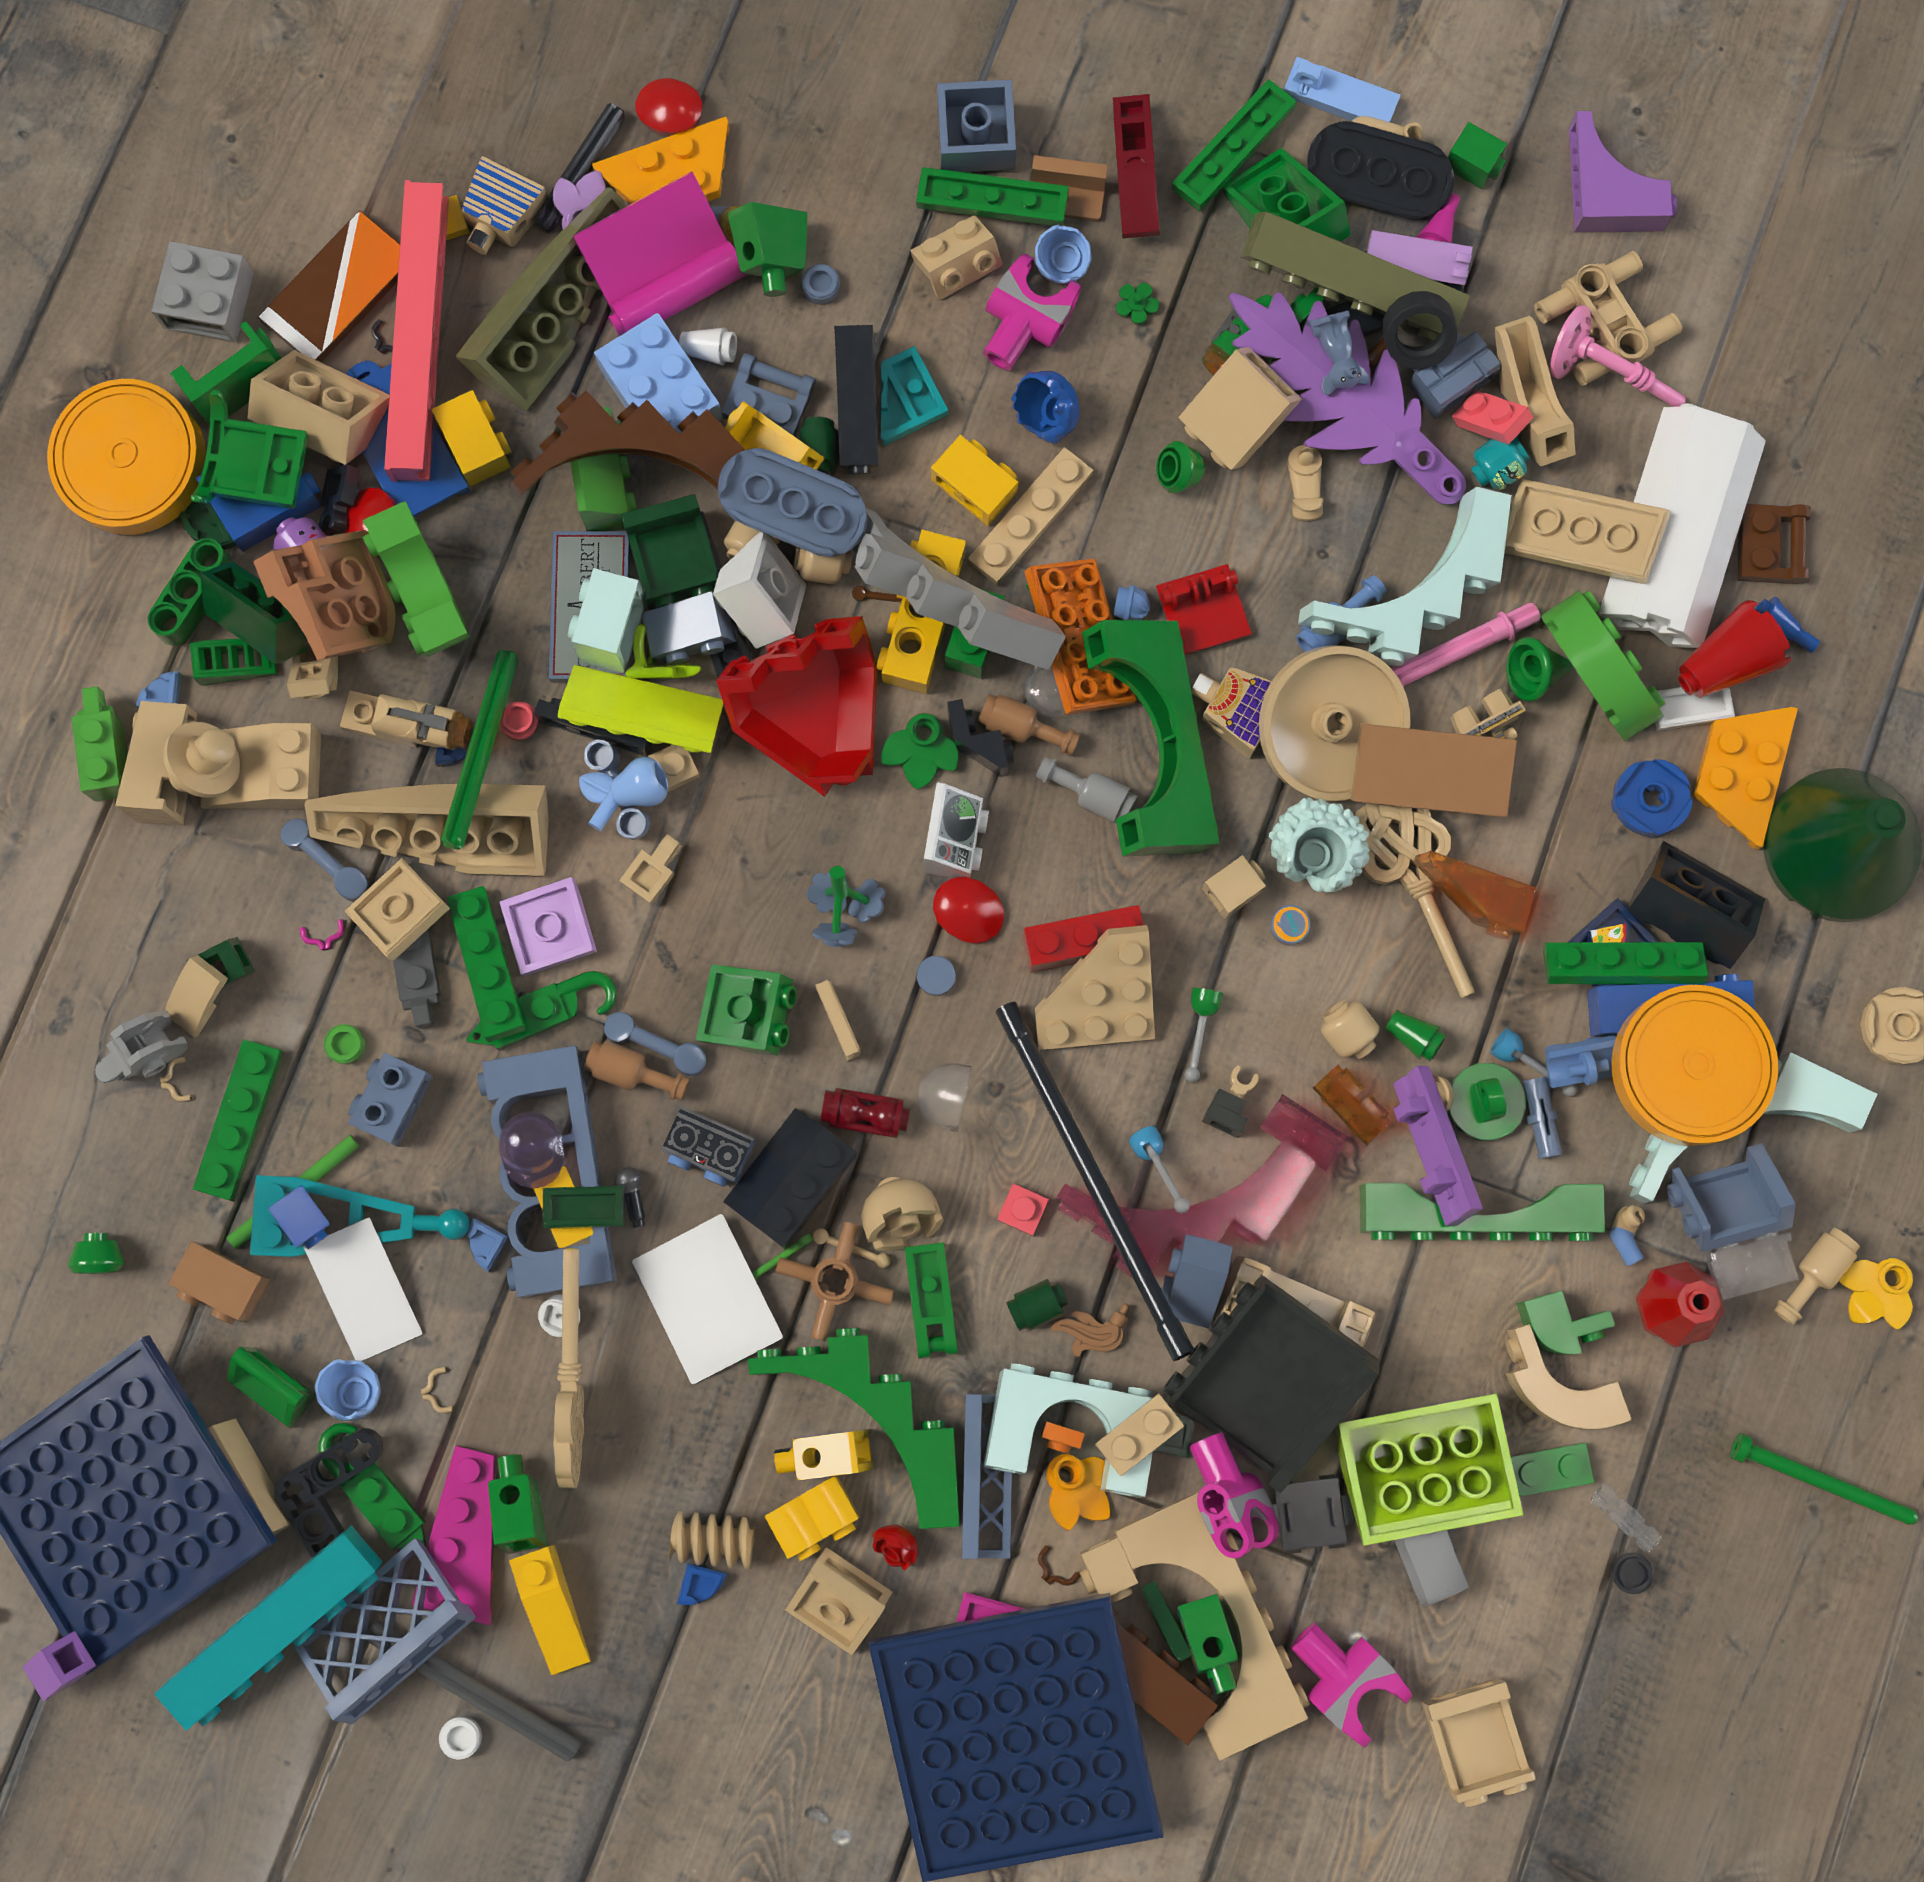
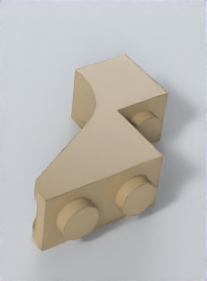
M1527 316L1495 327L1497 359L1501 362L1502 366L1499 371L1501 393L1508 401L1528 407L1533 416V419L1521 431L1522 446L1540 467L1576 455L1574 425L1564 412L1556 396L1536 322L1531 316Z

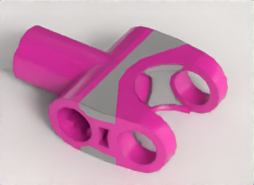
M1026 253L1021 255L1003 275L991 294L985 309L986 312L1002 320V322L985 347L983 355L989 362L1002 370L1010 371L1031 338L1048 348L1053 347L1069 322L1082 285L1071 281L1066 289L1063 288L1053 296L1043 297L1035 294L1030 290L1026 280L1032 270L1035 258Z
M1223 1432L1189 1446L1206 1484L1198 1493V1508L1218 1550L1226 1557L1239 1558L1248 1554L1252 1547L1260 1549L1274 1543L1278 1537L1279 1526L1264 1486L1253 1473H1240ZM1256 1518L1263 1520L1268 1527V1536L1264 1541L1257 1539L1253 1534L1252 1525ZM1230 1528L1236 1529L1243 1538V1546L1240 1550L1232 1549L1227 1543L1226 1534Z
M1313 1622L1300 1633L1290 1646V1649L1321 1679L1306 1694L1307 1699L1332 1724L1364 1748L1372 1739L1362 1730L1363 1726L1358 1719L1357 1707L1361 1697L1369 1690L1382 1689L1387 1690L1393 1695L1395 1694L1404 1704H1407L1413 1698L1411 1691L1393 1667L1362 1637L1345 1653Z

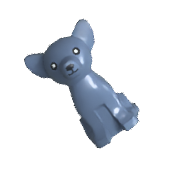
M1349 310L1306 321V325L1310 327L1313 336L1319 340L1321 347L1333 364L1330 372L1322 381L1321 387L1324 395L1331 394L1336 388L1349 389L1357 383L1367 384L1369 382L1367 372L1352 358V338L1347 325V319L1350 317Z

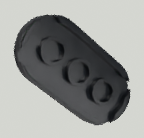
M1341 121L1331 124L1316 135L1308 151V171L1342 200L1414 219L1429 216L1446 204L1453 191L1454 172L1452 165L1439 147L1428 142L1352 121Z

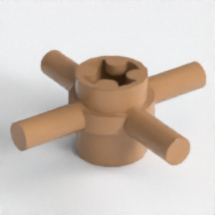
M844 1222L834 1257L823 1260L816 1267L782 1257L779 1258L776 1273L810 1282L814 1294L821 1300L810 1336L812 1338L826 1341L836 1305L847 1303L854 1295L889 1306L891 1304L894 1290L859 1280L856 1269L849 1262L859 1229L858 1225ZM835 1270L843 1272L842 1278L846 1281L844 1288H840L836 1293L830 1292L828 1284L823 1283L825 1275L831 1276Z

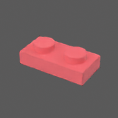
M1475 390L1452 415V418L1457 427L1509 445L1533 419V416L1526 406Z

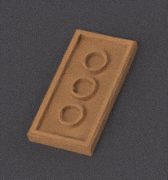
M1360 723L1351 801L1507 817L1517 740Z

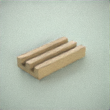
M825 980L816 984L818 995L847 1061L859 1057L861 1053L859 1045L831 981Z

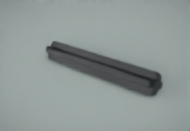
M613 103L606 105L560 178H564L576 185L583 176L592 171V164L599 160L625 119L624 111ZM554 187L534 217L535 225L548 233L553 231L562 217L553 202Z

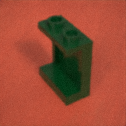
M696 494L621 514L649 610L711 591L714 592L718 572Z

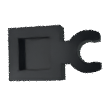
M345 465L327 470L320 506L325 507V510L318 523L319 528L323 532L333 535L335 530L341 533L345 532L348 522L347 507L354 505V500L359 494V469Z

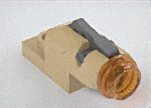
M349 691L340 728L343 731L416 748L418 744L435 748L443 747L456 750L457 747L464 749L467 747L472 732V719L464 717L463 712L446 707L433 706L424 702L406 700L384 694L376 697Z

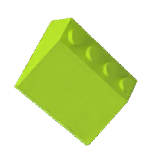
M1497 1393L1342 1422L1333 1430L1341 1469L1363 1546L1523 1516Z

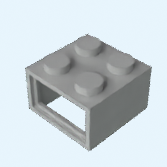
M169 241L151 312L163 329L237 343L240 324L242 323L254 273L243 255ZM174 318L221 326L224 330L174 321Z

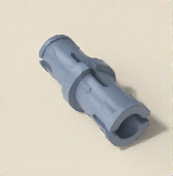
M1547 1077L1522 1082L1530 1116H1527L1528 1125L1532 1124L1538 1159L1563 1154L1555 1121L1559 1119L1558 1111H1553Z

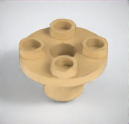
M189 722L179 726L166 738L163 748L164 764L170 775L171 785L178 791H186L198 797H216L225 793L237 781L240 773V757L233 737L225 731L208 723Z

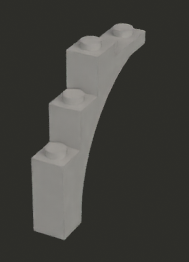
M866 508L868 517L866 531L860 542L852 548L856 553L855 569L865 584L906 597L917 614L958 627L971 645L1047 670L1050 669L1066 637L1053 619L1038 615L997 598L941 568L897 537L886 527L875 511Z

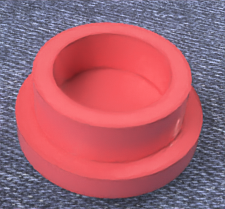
M522 701L508 704L504 708L500 722L503 732L515 740H523L532 736L539 724V720L534 714L535 709L530 704Z

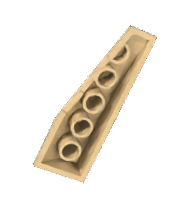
M457 784L418 785L351 792L306 800L304 805L311 838L354 848H361L362 845L378 848L381 850V854L393 857L400 853L419 858V863L434 866L435 862L456 866L455 871L466 874L544 876L546 872L549 827L546 785L482 784L465 844L460 850L444 847L441 840Z

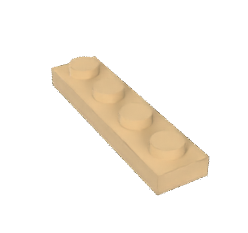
M1064 447L970 555L968 564L998 586L1092 477L1094 470Z

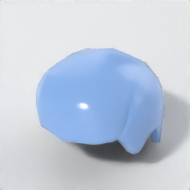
M1052 226L1040 235L1035 247V263L1040 273L1054 283L1069 284L1071 281L1076 282L1087 273L1092 261L1090 243L1078 229L1073 227Z
M336 1359L319 1372L315 1384L317 1402L327 1414L342 1421H352L365 1418L366 1415L371 1414L377 1407L381 1395V1387L378 1375L362 1361Z

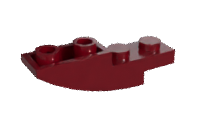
M1150 95L1113 97L1122 238L1160 235Z

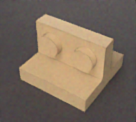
M825 1547L785 1611L850 1655H853L886 1607L885 1604L893 1592Z

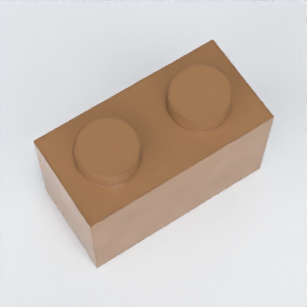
M191 1241L168 1285L179 1290L176 1295L179 1299L198 1307L201 1301L214 1308L211 1313L212 1316L233 1325L235 1319L238 1321H249L271 1279L202 1243Z

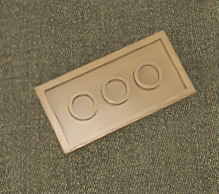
M1521 479L1509 512L1504 553L1646 584L1670 518L1669 509Z

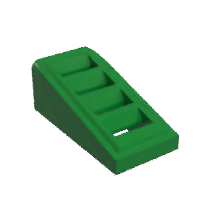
M240 638L190 643L193 678L201 686L277 675L276 664L262 654V666H255L254 648ZM238 651H244L246 667H239ZM223 653H228L229 668L223 669ZM211 655L213 669L207 670L206 656Z

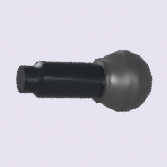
M625 1167L617 1173L615 1185L624 1186V1197L629 1219L633 1223V1227L636 1228L645 1225V1213L639 1192L641 1190L642 1175L633 1167Z

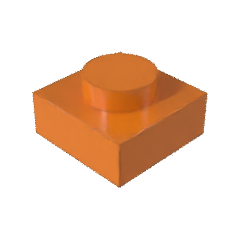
M1045 1421L1040 1437L1049 1439L1046 1447L1070 1454L1071 1447L1081 1449L1085 1433Z

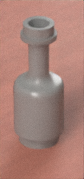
M1045 757L1042 761L1036 778L1041 779L1042 783L1045 784L1048 780H1052L1075 791L1078 794L1077 803L1081 808L1113 823L1116 822V818L1132 811L1138 796L1130 792L1131 788L1097 772H1092L1087 778H1081L1056 766L1057 759Z

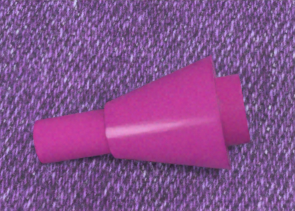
M1451 193L1446 204L1441 207L1440 211L1434 215L1417 237L1452 243L1454 214L1460 202V197L1455 193Z

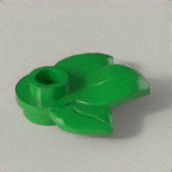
M921 713L909 720L906 729L894 732L888 737L882 749L881 761L886 766L903 765V771L908 782L913 788L919 790L932 781L937 768L946 771L956 770L958 750L955 743L944 735L940 720L934 715ZM921 728H928L931 730L932 735L928 739H921L918 737L917 732Z

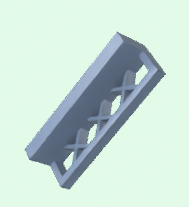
M966 1394L962 1559H1010L1012 1473L1004 1472L1002 1484L995 1477L1000 1471L994 1470L991 1473L988 1468L983 1467V1463L980 1461L981 1449L987 1444L988 1439L987 1437L981 1443V1427L989 1434V1428L981 1420L982 1403H994L996 1395ZM980 1467L988 1475V1477L981 1484ZM991 1479L1003 1491V1502L992 1513L980 1502V1490ZM979 1508L987 1515V1518L980 1524ZM1002 1509L1003 1525H1001L994 1517ZM990 1520L1002 1532V1549H978L979 1531Z

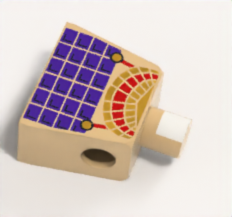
M1231 667L1221 683L1200 673L1191 689V693L1209 703L1201 721L1242 755L1250 759L1260 742V710L1265 693L1272 681Z

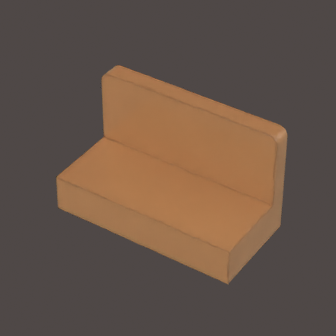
M1034 155L1031 181L1069 186L1065 218L1093 222L1101 220L1108 165Z

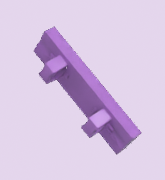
M1416 1066L1406 1076L1393 1084L1400 1105L1395 1106L1393 1110L1398 1122L1408 1123L1427 1176L1421 1178L1420 1183L1424 1193L1434 1194L1446 1226H1458L1482 1210L1483 1207L1430 1067Z

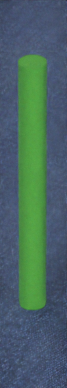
M351 1134L348 1135L298 1178L318 1182L359 1148V1143ZM253 1215L226 1237L235 1249H238L251 1238Z

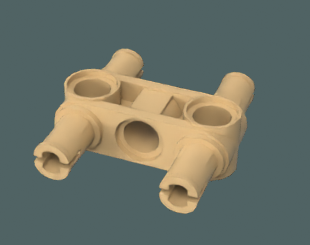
M1631 251L1607 265L1597 263L1583 266L1575 276L1564 281L1561 285V290L1536 302L1534 305L1535 313L1543 324L1569 310H1574L1579 305L1588 306L1591 311L1589 336L1594 338V343L1631 363L1640 362L1651 356L1656 346L1682 332V325L1674 313H1670L1646 327L1642 326L1619 290L1617 284L1638 274L1643 269L1642 261L1635 251ZM1581 283L1591 284L1596 291L1589 292L1585 290ZM1620 345L1630 346L1635 354L1625 353ZM1587 358L1573 367L1574 376L1582 386L1608 372L1617 373L1591 358Z

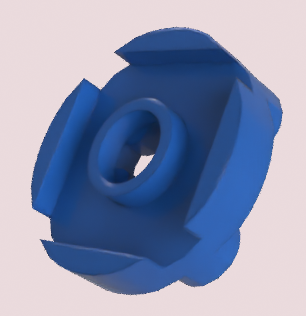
M1661 759L1640 761L1629 766L1617 779L1613 789L1611 807L1621 823L1629 830L1642 836L1657 838L1672 832L1687 819L1692 808V798L1690 799V790L1688 788L1690 783L1684 772L1673 763ZM1654 789L1660 793L1657 799L1661 802V805L1659 807L1654 804L1652 806L1645 803L1646 798L1643 796L1644 790L1649 793Z

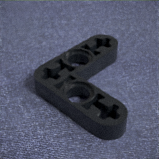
M361 1428L291 1469L277 1481L274 1487L277 1503L311 1558L328 1545L326 1543L322 1548H319L318 1543L327 1539L331 1533L337 1538L345 1531L323 1494L371 1466L382 1454V1438L376 1431L370 1428ZM357 1439L362 1443L369 1441L372 1444V1448L368 1451L370 1457H367L365 1453H361L348 1462L345 1455L357 1447ZM325 1458L335 1460L340 1468L338 1477L334 1479L324 1478L318 1469L320 1460ZM289 1480L293 1485L301 1483L304 1489L299 1495L304 1504L310 1499L314 1502L313 1505L308 1506L301 1514H298L296 1511L302 1505L299 1497L296 1494L289 1496L286 1493V1489L290 1486ZM312 1513L321 1515L326 1521L325 1532L321 1534L311 1533L305 1525L307 1515Z

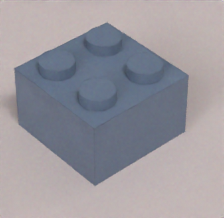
M1012 80L937 83L941 170L957 172L1015 170L1016 138Z

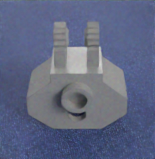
M168 1011L142 1014L110 1033L111 1041L106 1044L110 1053L95 1065L94 1074L96 1079L98 1078L99 1082L102 1081V1083H111L116 1081L115 1079L123 1081L138 1075H144L145 1078H148L162 1071L167 1063L188 1050V1046L184 1037H178L174 1041H169L164 1033V1030L172 1024Z

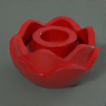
M892 1524L879 1528L873 1534V1550L876 1553L883 1554L889 1566H901L905 1571L911 1564L915 1565L918 1557V1542L907 1529L900 1525Z

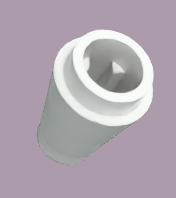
M726 327L689 332L683 331L680 335L679 345L688 356L723 366L726 362L732 363L735 360L737 337L735 332H729Z

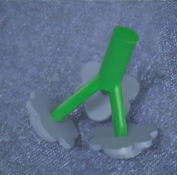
M841 866L832 867L825 875L822 873L815 874L812 878L813 885L809 886L806 891L807 899L811 903L817 904L816 907L819 912L833 911L832 923H820L818 928H815L812 933L813 937L823 940L824 944L831 947H842L852 944L857 936L856 929L849 928L848 924L841 922L842 911L847 905V896L853 899L849 904L848 913L852 917L858 918L862 923L868 922L870 917L879 916L884 908L882 899L885 897V890L882 887H878L877 881L867 879L861 888L857 887L853 890L847 885L845 870Z

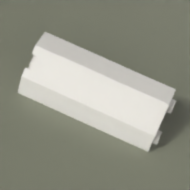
M1685 403L1681 404L1680 407H1663L1634 502L1669 509L1670 518L1647 583L1641 584L1614 577L1609 579L1599 615L1604 619L1609 618L1617 630L1651 631L1669 647L1698 648L1704 642L1766 442L1754 429L1753 425L1693 404Z

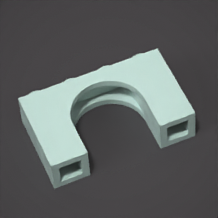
M1011 1364L1010 1370L1003 1369L999 1374L983 1467L1019 1475L1025 1474L1035 1425L1042 1413L1052 1405L1070 1402L1087 1407L1098 1416L1105 1428L1106 1434H1108L1152 1399V1391L1128 1387V1393L1112 1390L1113 1383L1089 1379V1385L1074 1383V1376L1070 1374L1051 1371L1049 1377L1034 1375L1035 1368ZM1153 1451L1121 1477L1109 1461L1105 1459L1100 1491L1135 1498L1145 1497Z

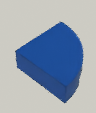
M688 1563L677 1604L693 1605L707 1600L720 1589L727 1573Z

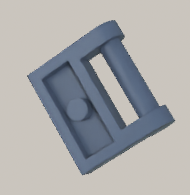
M745 353L721 412L722 418L728 420L730 414L744 401L795 437L813 394L816 378L806 374L800 377L759 362L756 356ZM753 375L797 391L796 399L792 400L749 384L751 376Z

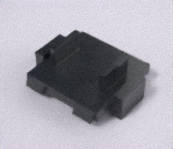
M1335 1474L1319 1476V1480L1299 1483H1292L1291 1481L1282 1493L1274 1489L1276 1504L1271 1505L1278 1521V1533H1280L1282 1550L1285 1551V1554L1301 1553V1549L1327 1545L1329 1549L1345 1547V1543H1347L1345 1525L1353 1524L1349 1495H1340L1339 1481Z

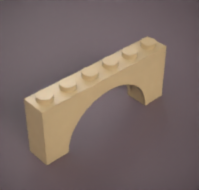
M1199 1489L1113 1531L1115 1536L1118 1537L1132 1569L1159 1563L1172 1564L1189 1569L1199 1574L1214 1587L1231 1614L1238 1642V1660L1234 1674L1237 1688L1225 1693L1218 1702V1707L1202 1726L1215 1756L1221 1761L1307 1720L1308 1717L1304 1708L1310 1706L1301 1684L1293 1685L1286 1670L1292 1668V1664L1282 1644L1275 1647L1269 1632L1275 1628L1265 1607L1258 1609L1251 1594L1257 1592V1589L1247 1569L1240 1571L1235 1558L1226 1557L1216 1547L1198 1508L1197 1496L1200 1491ZM1230 1531L1227 1532V1543L1232 1549L1239 1550Z

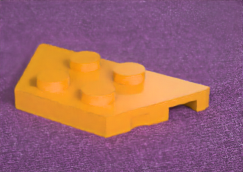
M725 116L685 132L677 133L592 164L594 171H600L603 179L614 187L617 194L627 203H634L691 171L694 173L707 201L718 199L721 197L722 170L725 167L726 159L725 147L730 129L727 117Z
M1795 707L1718 719L1710 725L1693 796L1706 808L1713 809L1717 817L1729 828L1733 826L1749 840L1747 844L1753 849L1759 850L1763 847L1798 710Z

